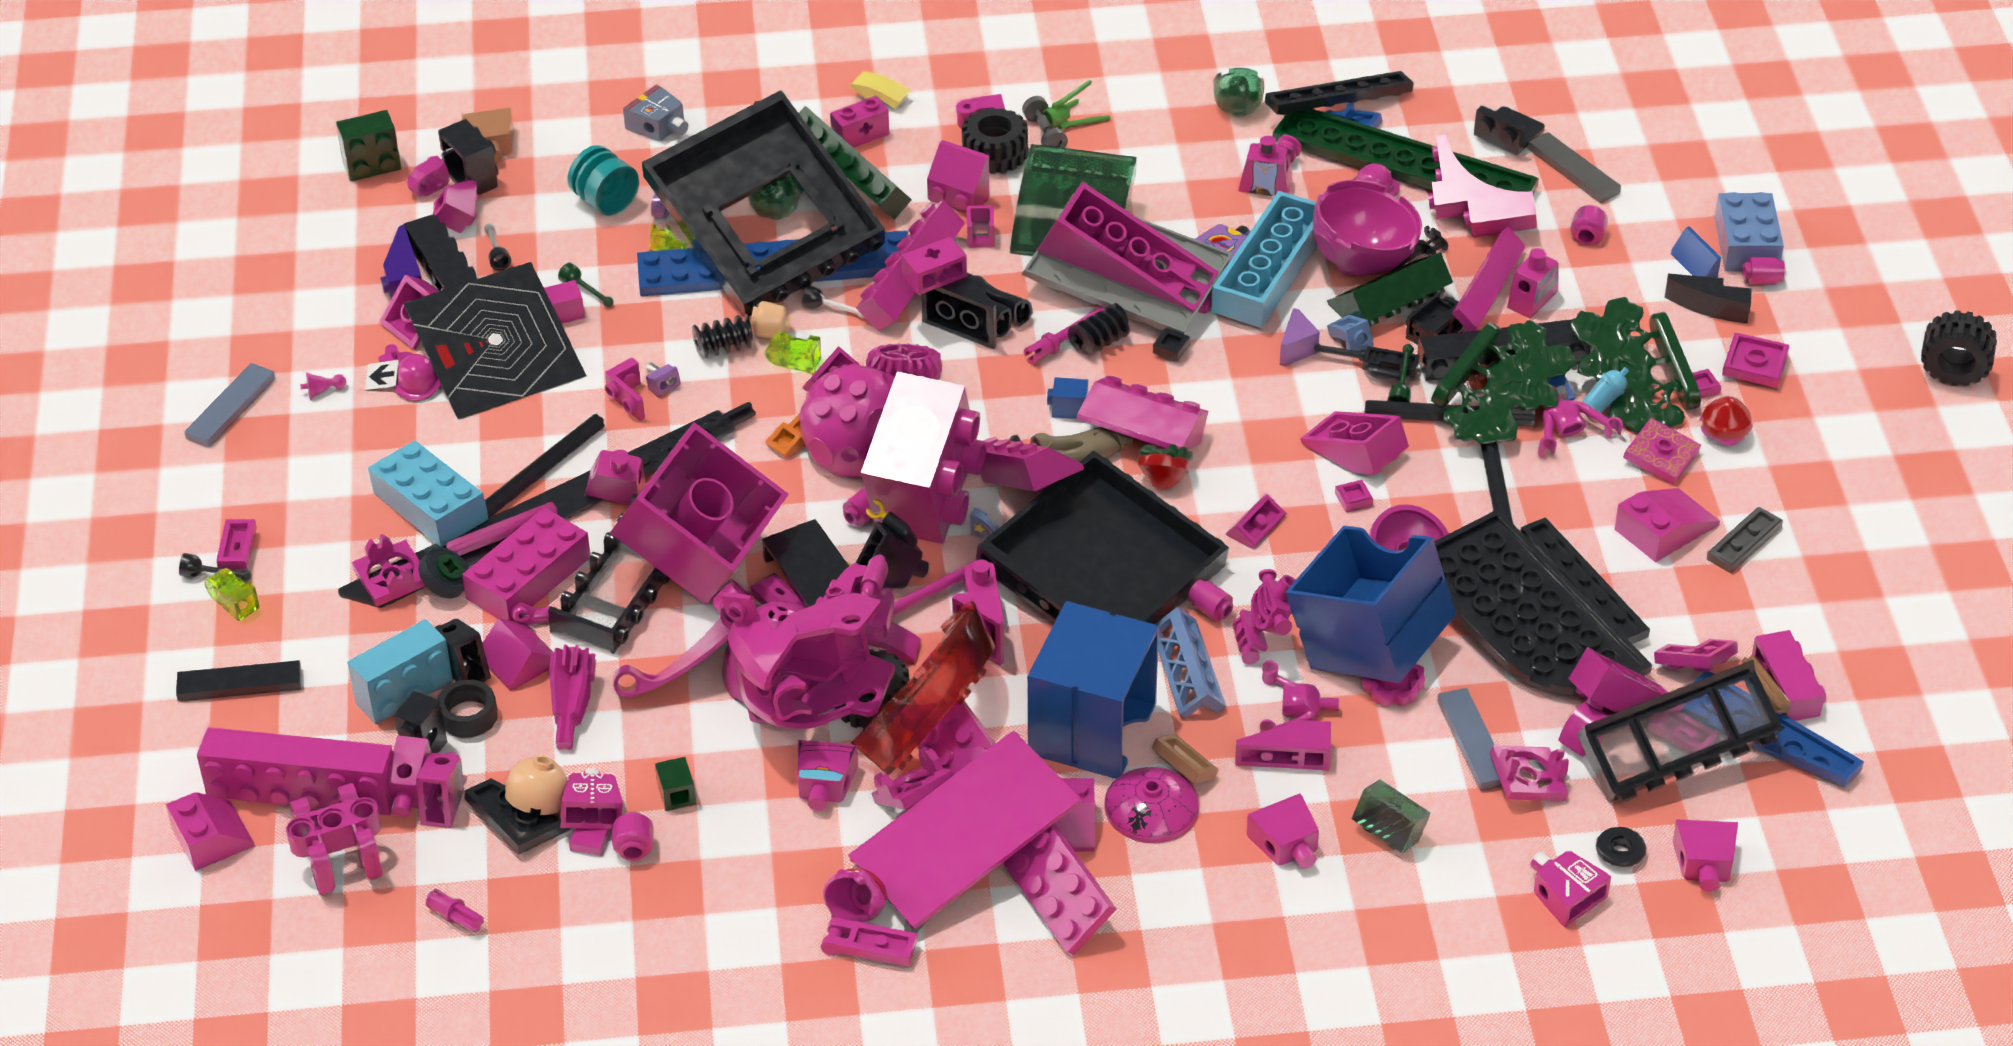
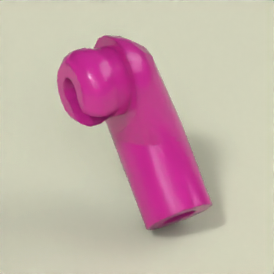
M518 603L512 607L511 616L516 622L526 624L527 626L549 622L548 610L551 606L535 609L525 603Z

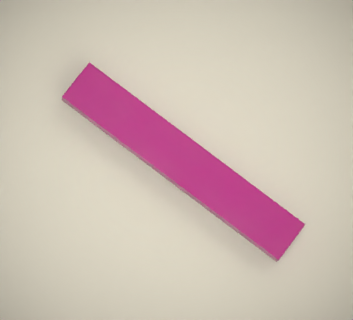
M1509 227L1501 231L1452 312L1454 317L1467 331L1478 329L1526 247Z

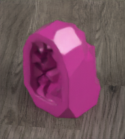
M435 155L428 157L427 160L415 166L413 172L408 176V189L420 197L429 196L443 189L449 182V173L445 162Z

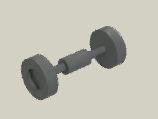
M1032 96L1023 103L1022 112L1027 120L1037 121L1044 133L1041 137V145L1045 152L1049 154L1059 153L1067 146L1068 138L1062 129L1053 128L1047 117L1043 115V110L1049 108L1045 98L1042 96Z

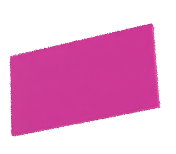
M1013 730L849 853L848 856L850 861L858 868L874 873L883 882L887 892V900L908 922L909 926L915 930L1081 804L1082 800Z

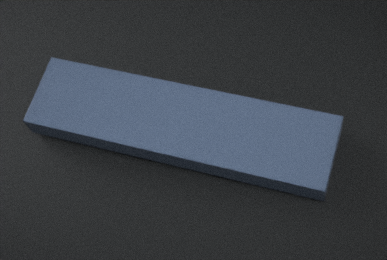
M250 363L184 431L185 438L210 447L275 379L274 371Z
M1462 688L1439 693L1437 702L1479 790L1502 786L1489 754L1492 746H1495L1468 689Z

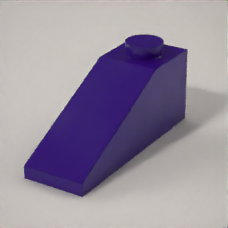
M405 225L398 226L383 264L385 276L380 277L383 293L389 292L391 299L405 274L422 280Z

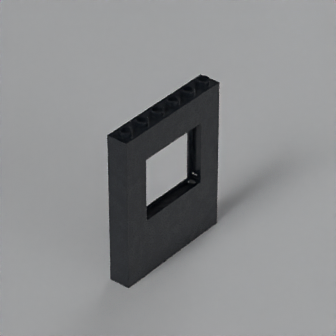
M782 90L642 162L643 177L743 317L746 313L748 317L751 316L753 306L758 307L760 302H782L790 294L806 289L814 281L832 275L842 266L855 263L859 257L868 252H875L885 244V228ZM792 174L828 224L756 262L720 211Z

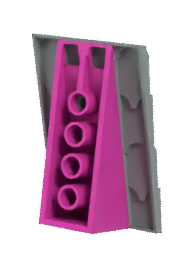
M1082 181L1021 275L1059 292L1062 290L1091 304L1108 307L1112 306L1113 303H1118L1124 309L1127 318L1139 323L1142 321L1162 331L1167 328L1184 334L1233 253L1135 217Z

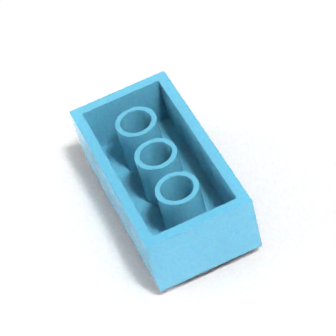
M416 440L367 467L373 493L440 547L489 519L483 492Z

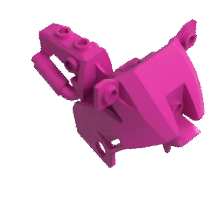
M874 556L870 559L867 566L853 563L841 573L837 580L831 581L824 597H819L813 606L789 614L779 627L774 630L770 628L768 617L758 613L752 596L727 592L721 595L727 615L734 620L727 638L740 693L748 707L750 721L784 728L808 729L819 727L849 714L872 717L878 713L895 672L894 664L870 655L868 642L879 643L887 636L895 602L891 588L882 589L889 571L884 556ZM799 678L821 681L808 690L801 701L795 700L789 695V690L807 688V684ZM873 693L876 695L869 702L859 701L860 697L864 694ZM846 704V706H844V707H842V708H839V709H836V710H834V711H831V712H829V713L823 714V715H821V716H818V715H817V714H819V713H822V712H825V711H827V710L833 709V708L838 707V706H840V705Z

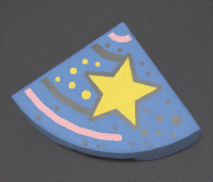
M974 508L970 514L971 535L986 539L999 527L998 525L994 526L986 518L988 514L978 508Z

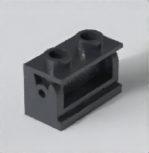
M1440 290L1433 297H1429L1420 308L1408 315L1405 322L1407 326L1406 339L1418 345L1419 337L1452 334L1460 331L1464 326L1452 314L1459 301L1452 297H1445L1443 299V290Z

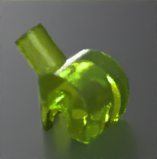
M650 224V251L684 249L687 247L685 242L674 238V233L669 225L665 224L666 229H659L657 225Z

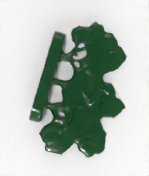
M1624 296L1608 300L1604 315L1601 317L1594 312L1582 310L1577 314L1576 318L1572 319L1571 328L1578 340L1594 348L1592 353L1581 357L1577 373L1586 377L1593 376L1598 382L1601 375L1610 370L1621 372L1624 367L1629 370L1625 375L1627 379L1625 393L1618 396L1611 403L1609 418H1620L1623 421V426H1628L1632 431L1639 433L1650 418L1669 428L1682 424L1685 418L1684 412L1678 406L1670 403L1671 393L1673 390L1676 391L1682 407L1686 410L1699 408L1701 406V395L1670 319L1665 311L1652 314L1649 318L1651 332H1647L1640 328L1639 323L1644 314L1643 307L1629 302L1628 298ZM1636 331L1640 336H1632L1631 332ZM1652 338L1661 357L1659 358L1652 357L1644 349L1643 345ZM1664 363L1671 382L1662 384L1654 380L1651 375L1653 365ZM1651 384H1657L1659 387L1654 389ZM1664 390L1665 392L1661 393L1663 398L1658 403H1654L1652 401L1654 394ZM1667 402L1668 407L1666 409H1662V404Z
M1527 320L1525 324H1510L1508 328L1510 339L1508 345L1497 346L1496 343L1500 338L1501 328L1492 322H1488L1439 382L1433 392L1431 402L1440 407H1445L1457 392L1461 393L1462 406L1451 407L1443 414L1445 422L1454 428L1455 439H1460L1464 442L1473 439L1480 444H1492L1496 441H1514L1517 437L1518 424L1511 409L1514 406H1520L1525 410L1537 409L1539 405L1545 407L1558 406V390L1548 383V378L1565 375L1576 365L1577 361L1575 356L1572 355L1571 348L1561 345L1547 346L1546 329L1532 320ZM1512 349L1516 354L1512 355L1506 351ZM1491 350L1495 351L1501 359L1500 362L1492 365L1490 368L1482 367L1480 365ZM1475 370L1486 375L1488 382L1482 389L1470 390L1464 385ZM1476 393H1483L1484 396L1478 397ZM1469 396L1474 397L1478 401V410H1473L1468 403L1472 401ZM1464 406L1468 408V414L1462 411Z

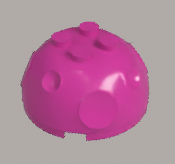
M1364 180L1338 181L1328 185L1327 190L1323 194H1319L1313 212V234L1320 251L1337 266V270L1342 274L1367 276L1387 271L1391 272L1414 252L1422 231V220L1414 205L1402 195L1400 199H1397L1386 193V186Z
M850 364L835 369L830 373H825L810 387L801 407L799 420L802 439L811 457L819 466L834 475L842 477L862 476L861 471L895 379L894 376L876 368Z

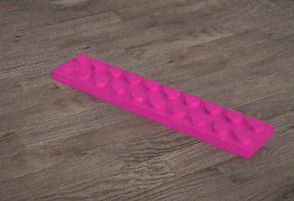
M955 693L915 737L921 748H932L939 757L943 768L952 770L953 774H956L996 744L962 696ZM1055 824L1003 862L1064 950L1069 954L1075 955L1117 909Z

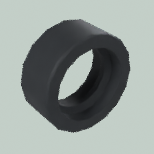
M460 680L444 688L438 696V700L441 702L445 731L450 735L460 738H472L484 734L491 729L497 720L496 697L492 688L484 682ZM466 701H476L485 705L481 711L470 716H458L450 712L454 706Z

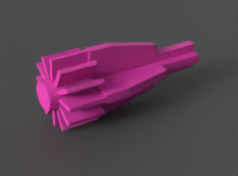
M565 644L563 650L556 647L554 653L551 652L548 675H550L552 711L555 724H557L555 744L556 748L560 750L564 748L570 750L573 748L575 726L580 725L590 699L591 681L594 682L596 654H589V648L582 650L579 648V645L568 647Z

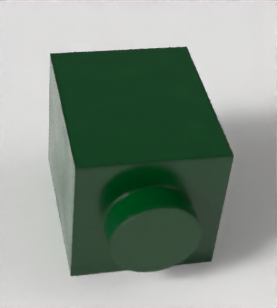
M686 757L655 763L657 786L665 811L696 805L694 782Z

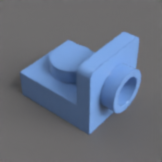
M1347 315L1327 325L1329 335L1345 341L1348 350L1361 351L1366 350L1368 346L1372 347L1374 345L1369 322L1366 319Z

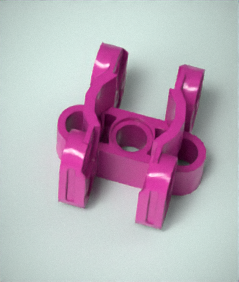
M353 783L337 787L339 803L322 809L311 811L306 797L290 802L293 819L286 826L290 851L296 857H309L313 878L320 896L333 892L335 888L328 854L357 846L361 868L365 869L366 877L371 880L383 876L374 838L381 829L378 806L375 800L371 798H358Z

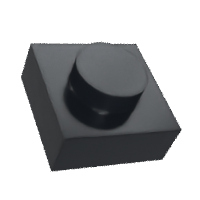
M1165 328L1153 344V353L1178 362L1190 346V336Z

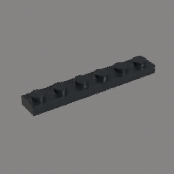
M1395 71L1269 92L1265 94L1264 103L1277 115H1287L1290 112L1310 111L1313 108L1333 107L1337 104L1356 103L1360 100H1376L1390 95L1399 96L1402 93L1413 92L1414 82L1402 71Z
M1546 517L1521 527V532L1632 644L1649 637L1650 628Z

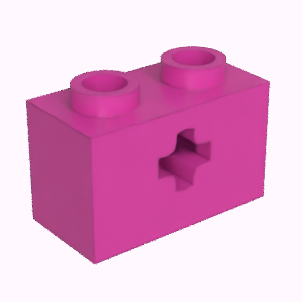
M877 96L830 112L831 128L853 148L890 135L889 109Z
M951 237L901 255L902 277L918 295L967 277V255Z

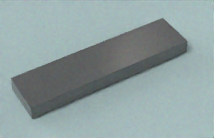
M1547 132L1529 141L1528 149L1600 203L1620 193L1621 185L1551 133Z

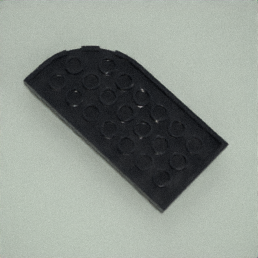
M1499 509L1434 541L1456 615L1454 617L1505 670L1516 678L1548 692L1581 696L1575 692L1577 687L1568 678L1587 647L1643 676L1651 673L1653 665Z

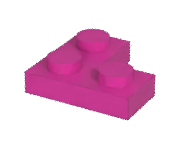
M1709 638L1697 646L1667 644L1654 651L1655 664H1665L1669 669H1681L1686 666L1694 667V670L1697 672H1708L1713 670L1714 666L1727 662L1728 658L1738 653V641Z

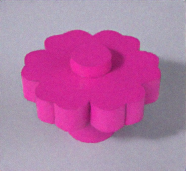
M1415 664L1400 683L1362 677L1363 689L1371 692L1372 700L1387 707L1391 706L1394 702L1400 706H1405L1418 698V691L1425 687L1424 667L1419 664Z

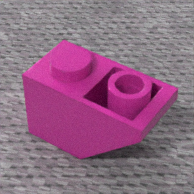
M469 180L446 186L433 206V214H435L440 223L444 222L447 228L460 234L467 225L471 226L477 215V212L474 211L478 200V194H476L477 182Z

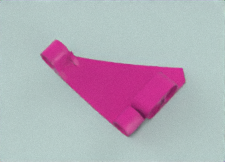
M731 579L713 598V605L719 612L720 618L687 652L657 674L642 672L632 665L620 666L616 669L613 676L615 692L621 697L629 698L653 690L675 679L707 658L728 640L727 637L734 621L727 615L721 595L727 592L751 596L750 591L745 590L736 581ZM623 675H631L636 681L630 687H623L618 680Z

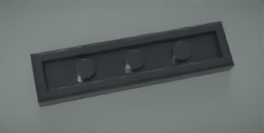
M300 660L180 671L177 672V701L301 690Z

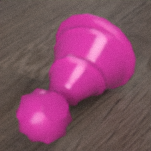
M306 372V383L300 384L301 390L308 389L309 399L311 400L321 392L328 390L331 386H334L336 389L345 388L347 380L343 374L334 375L332 379Z

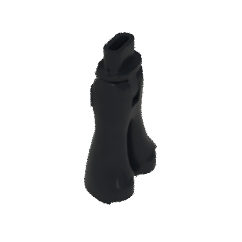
M967 272V276L996 304L997 337H1004L1012 324L1022 326L1027 323L1033 314V307L1030 301L999 290L989 284L985 278Z

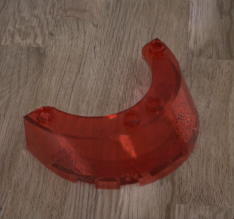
M968 600L940 626L945 635L913 674L915 676L878 711L868 726L851 741L852 745H857V749L888 775L897 767L903 770L914 757L911 754L912 751L925 739L955 703L960 705L972 692L968 686L971 683L977 684L987 672L983 666L993 653L995 643L977 604L973 600Z

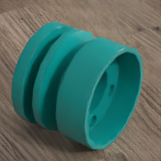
M593 145L584 149L575 157L567 175L568 186L571 191L582 200L587 201L596 211L606 216L616 215L623 211L633 201L640 184L639 174L635 168L624 160L619 159L615 153H612L610 149L602 145Z

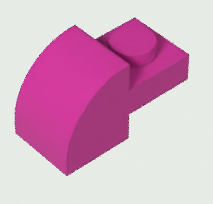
M1585 701L1568 718L1558 741L1584 757L1586 753L1577 736L1584 725L1617 712L1606 707L1600 711ZM1607 734L1597 737L1600 745L1602 743L1603 737Z

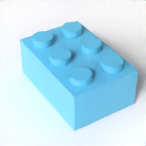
M427 619L347 661L355 704L374 724L395 714L413 691L429 695L453 681L446 639Z

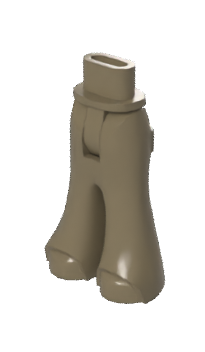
M1097 427L1067 436H1051L1041 432L1031 436V443H1036L1037 446L1049 447L1080 462L1093 450L1102 457L1109 459L1113 454L1122 451L1123 446L1133 443V437L1103 427Z

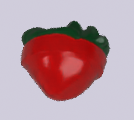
M1155 444L1144 445L1139 452L1138 467L1153 487L1160 490L1168 489L1177 484L1184 475L1188 474L1191 461L1193 460V453L1184 446L1178 449L1175 444H1171L1168 449H1157Z

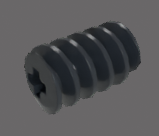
M1113 303L1112 306L1104 308L1103 311L1096 312L1085 320L1079 321L1077 325L1070 326L1068 329L1069 341L1077 351H1083L1089 356L1093 355L1095 350L1100 351L1104 345L1110 346L1113 341H1119L1121 336L1126 337L1129 335L1130 327L1127 315L1121 305Z
M747 313L744 316V321L741 316L737 315L734 316L733 323L728 317L723 319L722 325L718 320H714L712 328L707 322L702 323L701 331L697 325H692V337L696 351H701L705 358H708L709 349H712L714 354L719 356L720 347H723L727 354L730 353V346L734 344L737 351L741 350V342H745L748 349L752 347V327Z

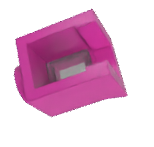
M993 205L966 206L967 248L995 247Z

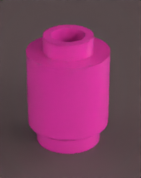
M1749 257L1748 261L1744 262L1742 266L1743 279H1747L1748 284L1776 285L1777 282H1783L1785 276L1784 261L1777 260L1776 257Z
M865 487L849 498L842 506L843 516L851 525L860 527L871 519L866 512L867 508H871Z
M1198 580L1191 587L1188 594V599L1192 602V606L1214 621L1227 618L1234 607L1232 604L1233 597L1210 581Z

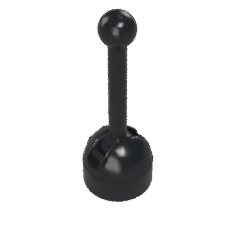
M183 553L179 563V575L184 577H195L202 571L238 577L244 582H248L252 578V574L248 570L238 572L203 565L199 556L190 553Z

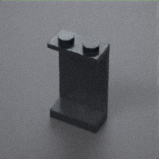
M816 519L762 538L764 561L768 563L775 560L803 600L806 608L813 606L819 597H824L831 581L837 580L841 573L849 567Z

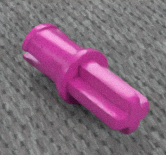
M437 888L434 889V892L430 891L426 897V906L442 914L449 923L457 922L474 932L479 931L484 923L483 916L466 907L464 901L460 898L454 899Z

